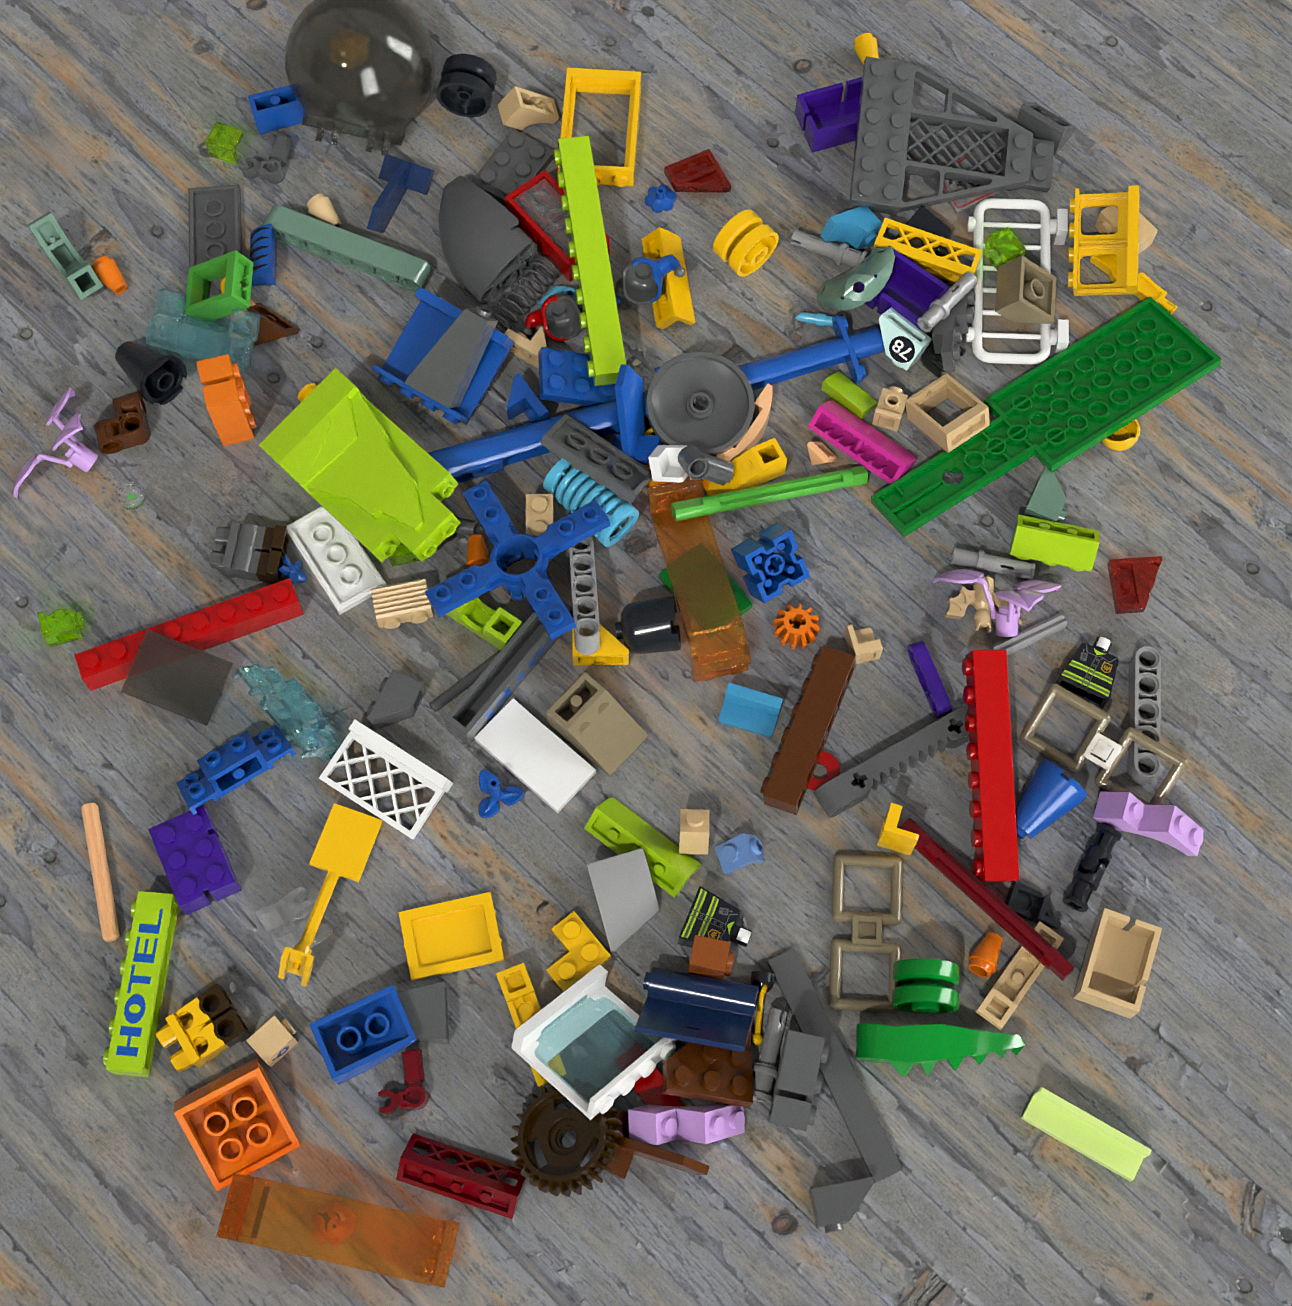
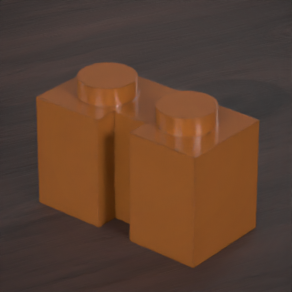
M695 935L688 973L723 979L724 975L730 977L735 952L729 951L731 942Z

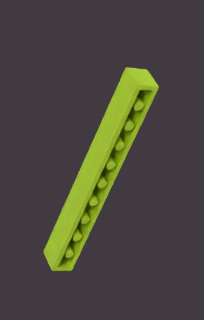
M589 136L559 138L558 149L553 150L555 165H560V172H557L558 187L563 188L564 195H561L562 211H567L568 218H564L566 234L571 235V241L568 242L569 257H574L575 265H572L573 281H578L579 289H575L577 305L582 304L583 312L579 313L581 329L585 328L586 337H583L584 352H589L590 361H587L588 377H593L594 386L616 384L621 364L626 365V358Z

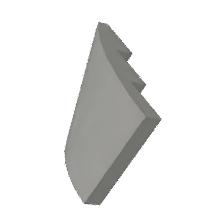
M643 848L586 864L611 953L616 952L626 940L637 933L647 921H650L659 912Z

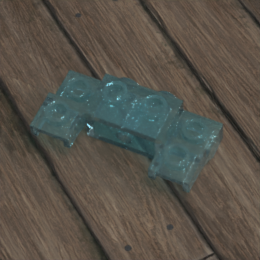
M164 288L158 290L156 307L147 329V345L180 353L181 357L187 359L198 358L205 360L229 354L232 364L237 363L239 370L245 371L250 368L253 343L258 340L260 314L236 308L232 310L230 326L227 327L185 315L186 294Z
M258 663L237 669L233 675L234 678H242L250 687L248 692L250 696L264 695L259 705L284 733L286 740H290L292 744H298L303 750L300 755L302 759L317 756L321 761L333 758L340 744L324 727L329 718L295 678L285 681L273 666L262 668Z

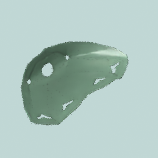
M889 246L874 248L872 253L845 273L824 281L818 292L817 301L823 306L834 310H852L867 301H871L884 288L892 273L895 260L893 249ZM862 282L864 290L858 293L853 290L854 283Z

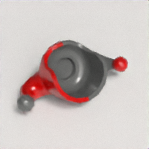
M557 293L551 295L543 302L540 309L526 316L525 328L521 330V333L529 338L532 336V329L534 327L543 326L547 335L557 341L570 340L581 331L579 313L583 312L582 304L577 305L576 299L567 294Z

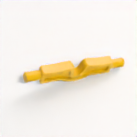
M1091 256L1089 261L1106 273L1110 281L1114 283L1117 279L1116 256ZM1138 273V294L1131 295L1137 296L1142 301L1151 296L1172 315L1178 306L1165 298L1167 292L1155 284L1145 273Z

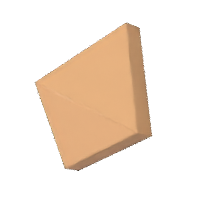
M821 441L809 442L807 444L812 465L832 463L838 460L837 456Z

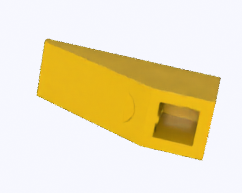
M773 438L748 449L731 461L734 468L730 483H726L723 486L703 480L701 484L708 496L756 487L784 475L787 458L777 440Z

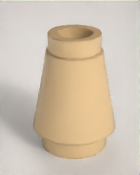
M320 193L308 201V213L312 217L339 228L342 226V222L329 197H325Z

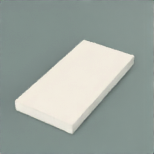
M322 506L287 525L290 538L339 615L372 597L371 589L387 586L359 541Z
M514 698L474 737L475 741L556 813H559L596 774V769Z

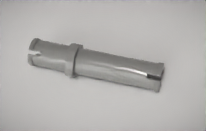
M965 272L940 299H935L930 304V309L917 320L920 329L930 332L940 320L947 318L950 310L977 285L978 280L976 276L971 272Z
M954 547L950 564L974 568V571L978 572L986 570L1029 580L1033 579L1035 572V563L985 554L983 550L974 552Z

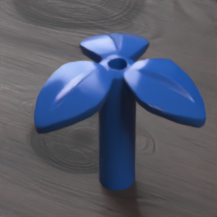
M484 769L481 770L479 775L480 789L491 797L480 802L478 807L480 817L490 818L499 812L498 801L500 800L507 806H511L522 799L524 791L521 788L507 786L501 791L499 779L493 773Z

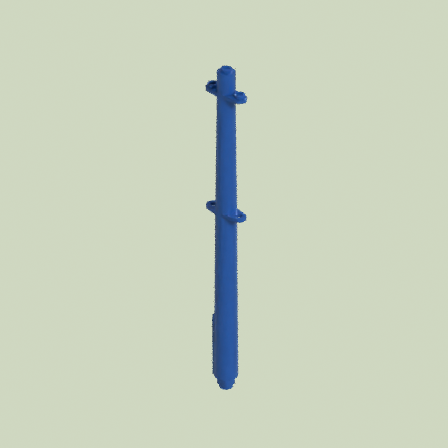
M836 315L832 317L836 339L749 362L738 367L747 377L752 390L846 362L854 383L857 384L866 378L864 365L862 363L858 364L857 360L884 351L881 331L874 327L848 335L847 331L849 328L845 316L840 317ZM661 367L654 368L655 374ZM648 391L643 392L644 424L649 422L646 412ZM616 400L566 414L600 437L620 431ZM563 415L428 452V454L442 465L457 483L469 481L503 471V466L549 453L550 451L540 442L543 436Z

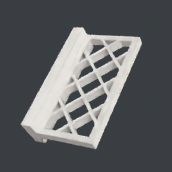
M354 720L348 728L351 731L319 779L414 840L445 792L448 793L453 783L365 725ZM355 740L362 745L364 756L349 760L348 748ZM368 749L375 754L368 755ZM380 757L385 759L387 771L372 775L370 760ZM365 761L368 776L353 779L350 764ZM391 764H393L394 766H396V767L399 768V769H394V770H392V769H391ZM346 766L347 781L336 783L329 778L335 768ZM402 772L408 774L410 786L395 790L393 775ZM388 776L391 791L376 794L373 779ZM414 779L422 784L415 785ZM369 781L371 795L361 798L357 797L354 784ZM349 785L350 791L343 788L342 786ZM428 787L435 792L428 803L418 804L417 789ZM411 791L414 806L399 809L396 794ZM392 795L394 811L380 812L377 799ZM372 800L373 806L365 801ZM425 808L422 814L420 815L419 809ZM415 810L417 821L412 829L408 830L402 826L400 814ZM395 815L396 821H394L388 816Z

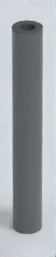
M497 654L491 656L430 702L429 705L436 713L472 686Z

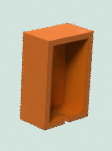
M229 354L196 361L201 384L205 385L202 387L206 408L222 445L228 446L255 439L252 429L257 428L250 408L252 404L249 392L246 390L238 364H232Z

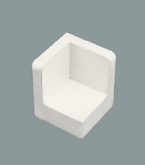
M658 445L648 457L653 482H684L688 475L678 463V455L683 448L687 447L686 445Z

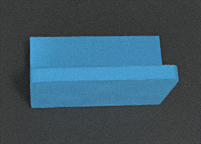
M728 683L718 721L728 726L771 738L783 699Z

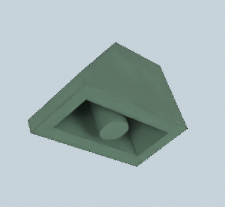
M1046 466L1027 505L1024 516L1062 523L1067 513V510L1063 509L1066 496L1054 471L1051 473Z

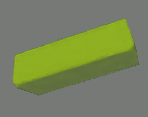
M840 371L827 377L822 382V391L862 420L878 405L875 399Z

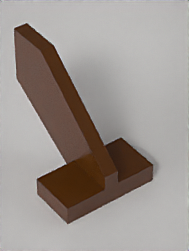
M617 1109L619 1113L615 1118L619 1119L622 1125L615 1130L621 1132L624 1137L615 1139V1143L620 1145L622 1150L613 1151L612 1155L618 1159V1162L609 1161L607 1166L611 1169L612 1173L608 1174L625 1179L633 1155L693 1175L708 1174L710 1166L674 1152L629 1139L628 1112Z

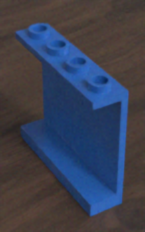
M419 286L414 296L420 300V303L383 367L379 368L374 365L372 370L379 374L377 379L391 387L395 383L401 387L399 392L413 399L416 395L423 399L421 405L435 412L436 408L445 412L442 417L450 422L457 424L458 421H461L467 425L514 342L507 335L494 329L460 407L447 408L405 384L408 376L463 312Z

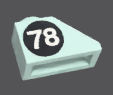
M892 307L879 317L886 355L892 359L896 366L907 371L918 361L932 341V338Z

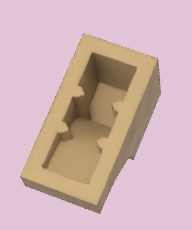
M516 86L498 104L503 125L522 131L530 125L539 123L554 124L559 119L553 98Z

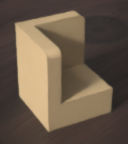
M852 624L847 625L844 637L849 653L855 656L856 664L880 659L883 647L880 639L875 640L872 629L864 628L854 631Z

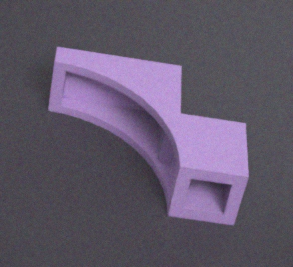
M1100 792L1093 818L1100 824L1108 825L1117 831L1153 838L1180 850L1187 856H1198L1200 845L1203 843L1204 829L1175 805H1145L1130 792Z
M722 1103L703 1106H659L648 1104L628 1110L629 1139L646 1144L660 1145L674 1140L708 1144L745 1133L744 1107Z

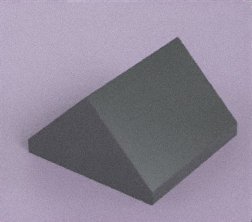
M1037 103L1022 104L1016 121L1018 125L1032 132L1033 138L1054 141V155L1058 153L1077 128Z

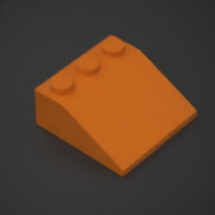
M258 1057L174 1102V1114L216 1191L301 1146Z

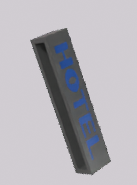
M562 601L573 618L572 607ZM533 612L446 715L444 720L447 730L467 745H470L474 741V737L489 723L560 636L551 640Z

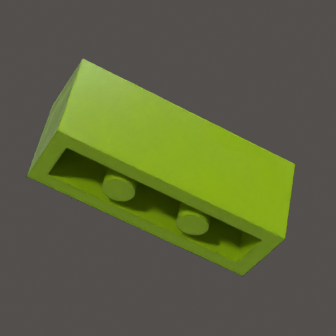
M1018 514L1010 542V555L1020 560L1033 559L1042 561V563L1049 566H1067L1074 571H1092L1100 544L1099 530Z

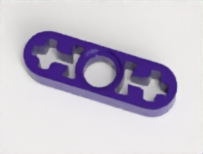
M918 641L909 644L907 651L910 661L936 718L946 716L952 712L951 703L925 643Z

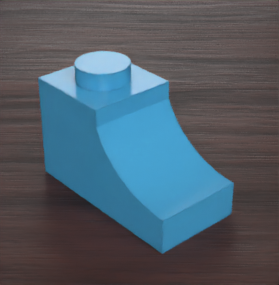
M860 206L829 217L820 236L826 243L831 241L844 242L859 250L874 245L882 222L868 206Z

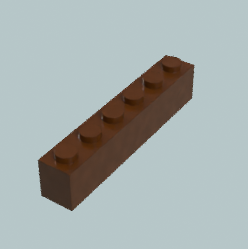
M823 646L820 654H815L811 664V669L813 670L811 678H806L802 685L801 694H804L800 703L796 702L792 710L791 718L794 720L791 727H786L781 738L783 747L780 753L775 752L771 762L772 774L770 778L765 777L760 793L763 794L765 805L797 816L855 670L856 659L854 655L827 646Z

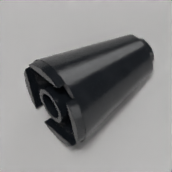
M132 341L124 342L116 351V362L142 397L150 404H167L174 400L182 391L183 386L180 384L183 377L187 378V370L185 364L179 358Z

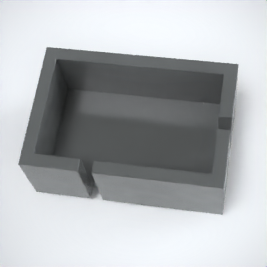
M786 1029L778 1076L768 1116L769 1123L802 1131L807 1130V1125L813 1126L817 1107L812 1105L814 1093L820 1094L823 1076L818 1074L820 1063L826 1064L829 1052V1045L824 1044V1037Z

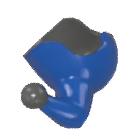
M672 254L655 261L648 257L632 259L625 266L623 277L616 283L615 297L617 305L620 304V297L623 294L630 302L646 305L653 303L661 295L665 275L674 271L675 276L678 278L683 277L685 269Z

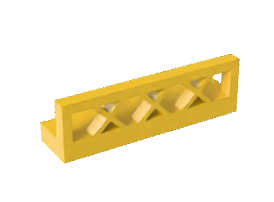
M884 218L874 243V248L892 247L934 277L953 284L965 272L975 274L983 252L982 250L888 218ZM888 227L897 230L901 237L891 240L885 238L884 234ZM914 237L921 238L925 246L918 249L911 247L908 240ZM941 245L946 247L950 254L940 257L935 254L932 248ZM967 254L975 258L971 267L961 264L957 257Z

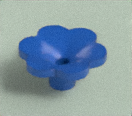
M667 185L650 187L648 195L645 197V204L652 207V210L656 213H660L663 210L670 211L674 207L673 202L676 200V193L670 191Z

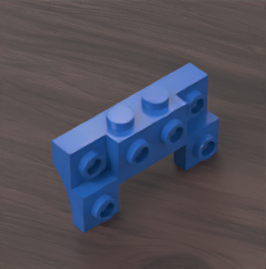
M277 724L262 731L253 738L246 731L198 759L197 762L201 768L176 782L190 811L195 815L197 813L196 807L212 798L215 802L219 801V798L268 769H273L272 763L288 753L293 757L296 753Z

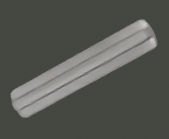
M1058 613L1018 632L1017 636L1008 637L993 644L991 650H1007L1008 656L1065 629L1067 620L1063 614Z

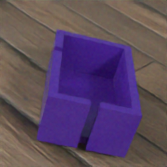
M862 77L846 81L843 102H841L844 87L842 82L797 95L795 115L802 131H805L804 136L812 153L856 141Z
M893 249L895 260L892 273L886 285L871 301H867L864 304L872 310L875 306L878 307L877 313L880 315L892 307L920 329L917 320L930 309V304L935 299H940L950 287ZM857 282L855 292H862L864 285L862 282Z
M203 805L195 808L197 811L195 815L188 811L148 829L178 905L186 915L211 905L210 899L204 893L206 890H209L216 901L241 891L213 820Z

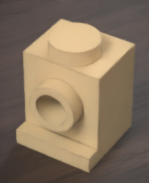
M892 386L889 389H882L872 425L898 432L906 406L905 400L908 399V395L904 394L901 388Z

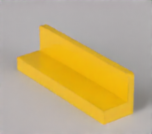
M658 227L641 239L644 257L655 261L672 254L685 269V275L678 278L674 275V271H671L663 278L661 295L652 303L655 324L657 328L662 330L676 321H681L691 326L695 324V316L681 238L668 230Z

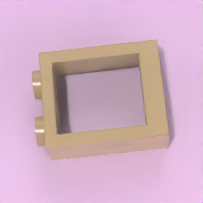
M947 373L905 400L907 419L947 453L990 425L989 407ZM948 398L965 413L942 427L926 412Z

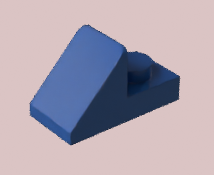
M519 373L516 374L507 405L508 420L515 418L525 412L526 417L531 423L549 419V411Z

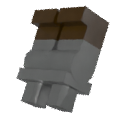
M232 521L231 527H217L215 532L216 544L227 546L225 552L212 550L209 559L211 568L223 570L226 577H237L272 584L280 582L282 572L278 569L284 565L283 556L287 554L290 540L287 526L275 525V528Z

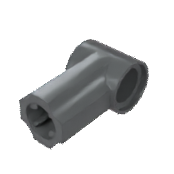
M695 446L683 448L678 455V463L693 480L704 479L724 486L726 483H730L733 477L734 465L732 462L703 453Z

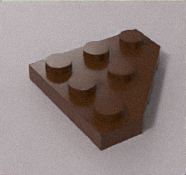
M751 1029L744 1052L688 1042L663 1064V1094L749 1108L753 1104Z

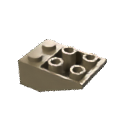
M586 672L546 711L548 724L609 777L648 738V734L610 693Z

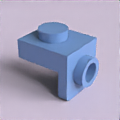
M742 833L714 847L724 874H731L752 863L760 864L765 861L763 856L764 847L759 838L752 834Z

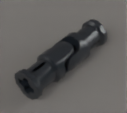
M1100 824L1097 826V835L1092 845H1088L1085 857L1081 860L1072 878L1074 882L1069 894L1063 897V903L1073 910L1087 912L1089 908L1087 903L1093 891L1098 889L1105 873V868H1107L1112 859V849L1115 843L1120 841L1122 837L1119 831L1108 825Z

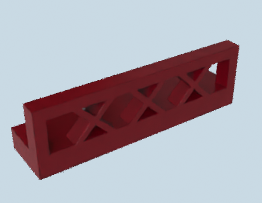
M413 1133L400 1157L396 1180L513 1219L520 1193L527 1178L520 1174L521 1169ZM415 1146L427 1149L429 1154L421 1155L412 1151ZM450 1157L456 1159L458 1163L450 1165L445 1163L443 1159ZM480 1167L485 1169L487 1173L480 1175L474 1173L472 1168ZM510 1177L518 1181L516 1186L502 1182L500 1178Z

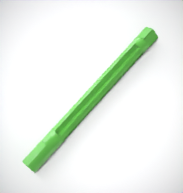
M864 466L674 502L670 506L671 514L675 521L868 484V472Z

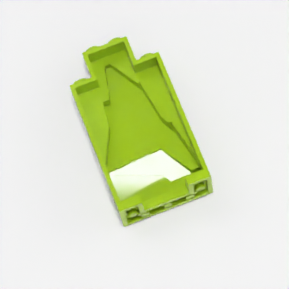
M336 368L259 444L283 471L381 563L393 555L401 543L423 562L427 557L432 556L436 552L437 547L447 537L453 535L461 523L441 503L453 493L454 488L458 485L453 476L368 401L360 390Z

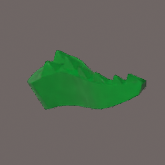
M945 1024L907 1026L856 1025V1059L890 1064L902 1077H906L914 1066L920 1065L926 1075H928L936 1062L947 1061L953 1070H957L964 1058L972 1057L981 1065L990 1053H995L1000 1058H1003L1007 1050H1011L1015 1055H1018L1025 1046V1041L1020 1035L975 1030Z

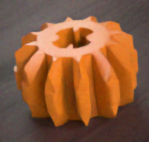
M801 602L798 603L796 609L790 603L786 605V611L780 609L777 612L778 618L773 621V627L776 628L774 631L775 638H781L780 644L782 646L790 643L792 651L795 650L796 644H799L803 650L807 648V642L813 644L816 641L815 635L820 632V627L817 625L819 622L818 615H811L813 611L811 607L803 610ZM794 624L800 625L799 629L793 628Z

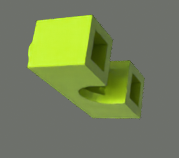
M479 597L446 614L500 651L523 625L521 620L501 607L496 611L492 610Z

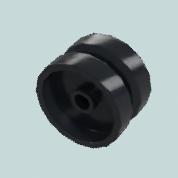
M463 53L452 55L443 64L441 79L436 91L437 100L442 107L453 114L469 118L480 117L486 114L490 108L492 92L497 81L496 71L491 64L475 55Z

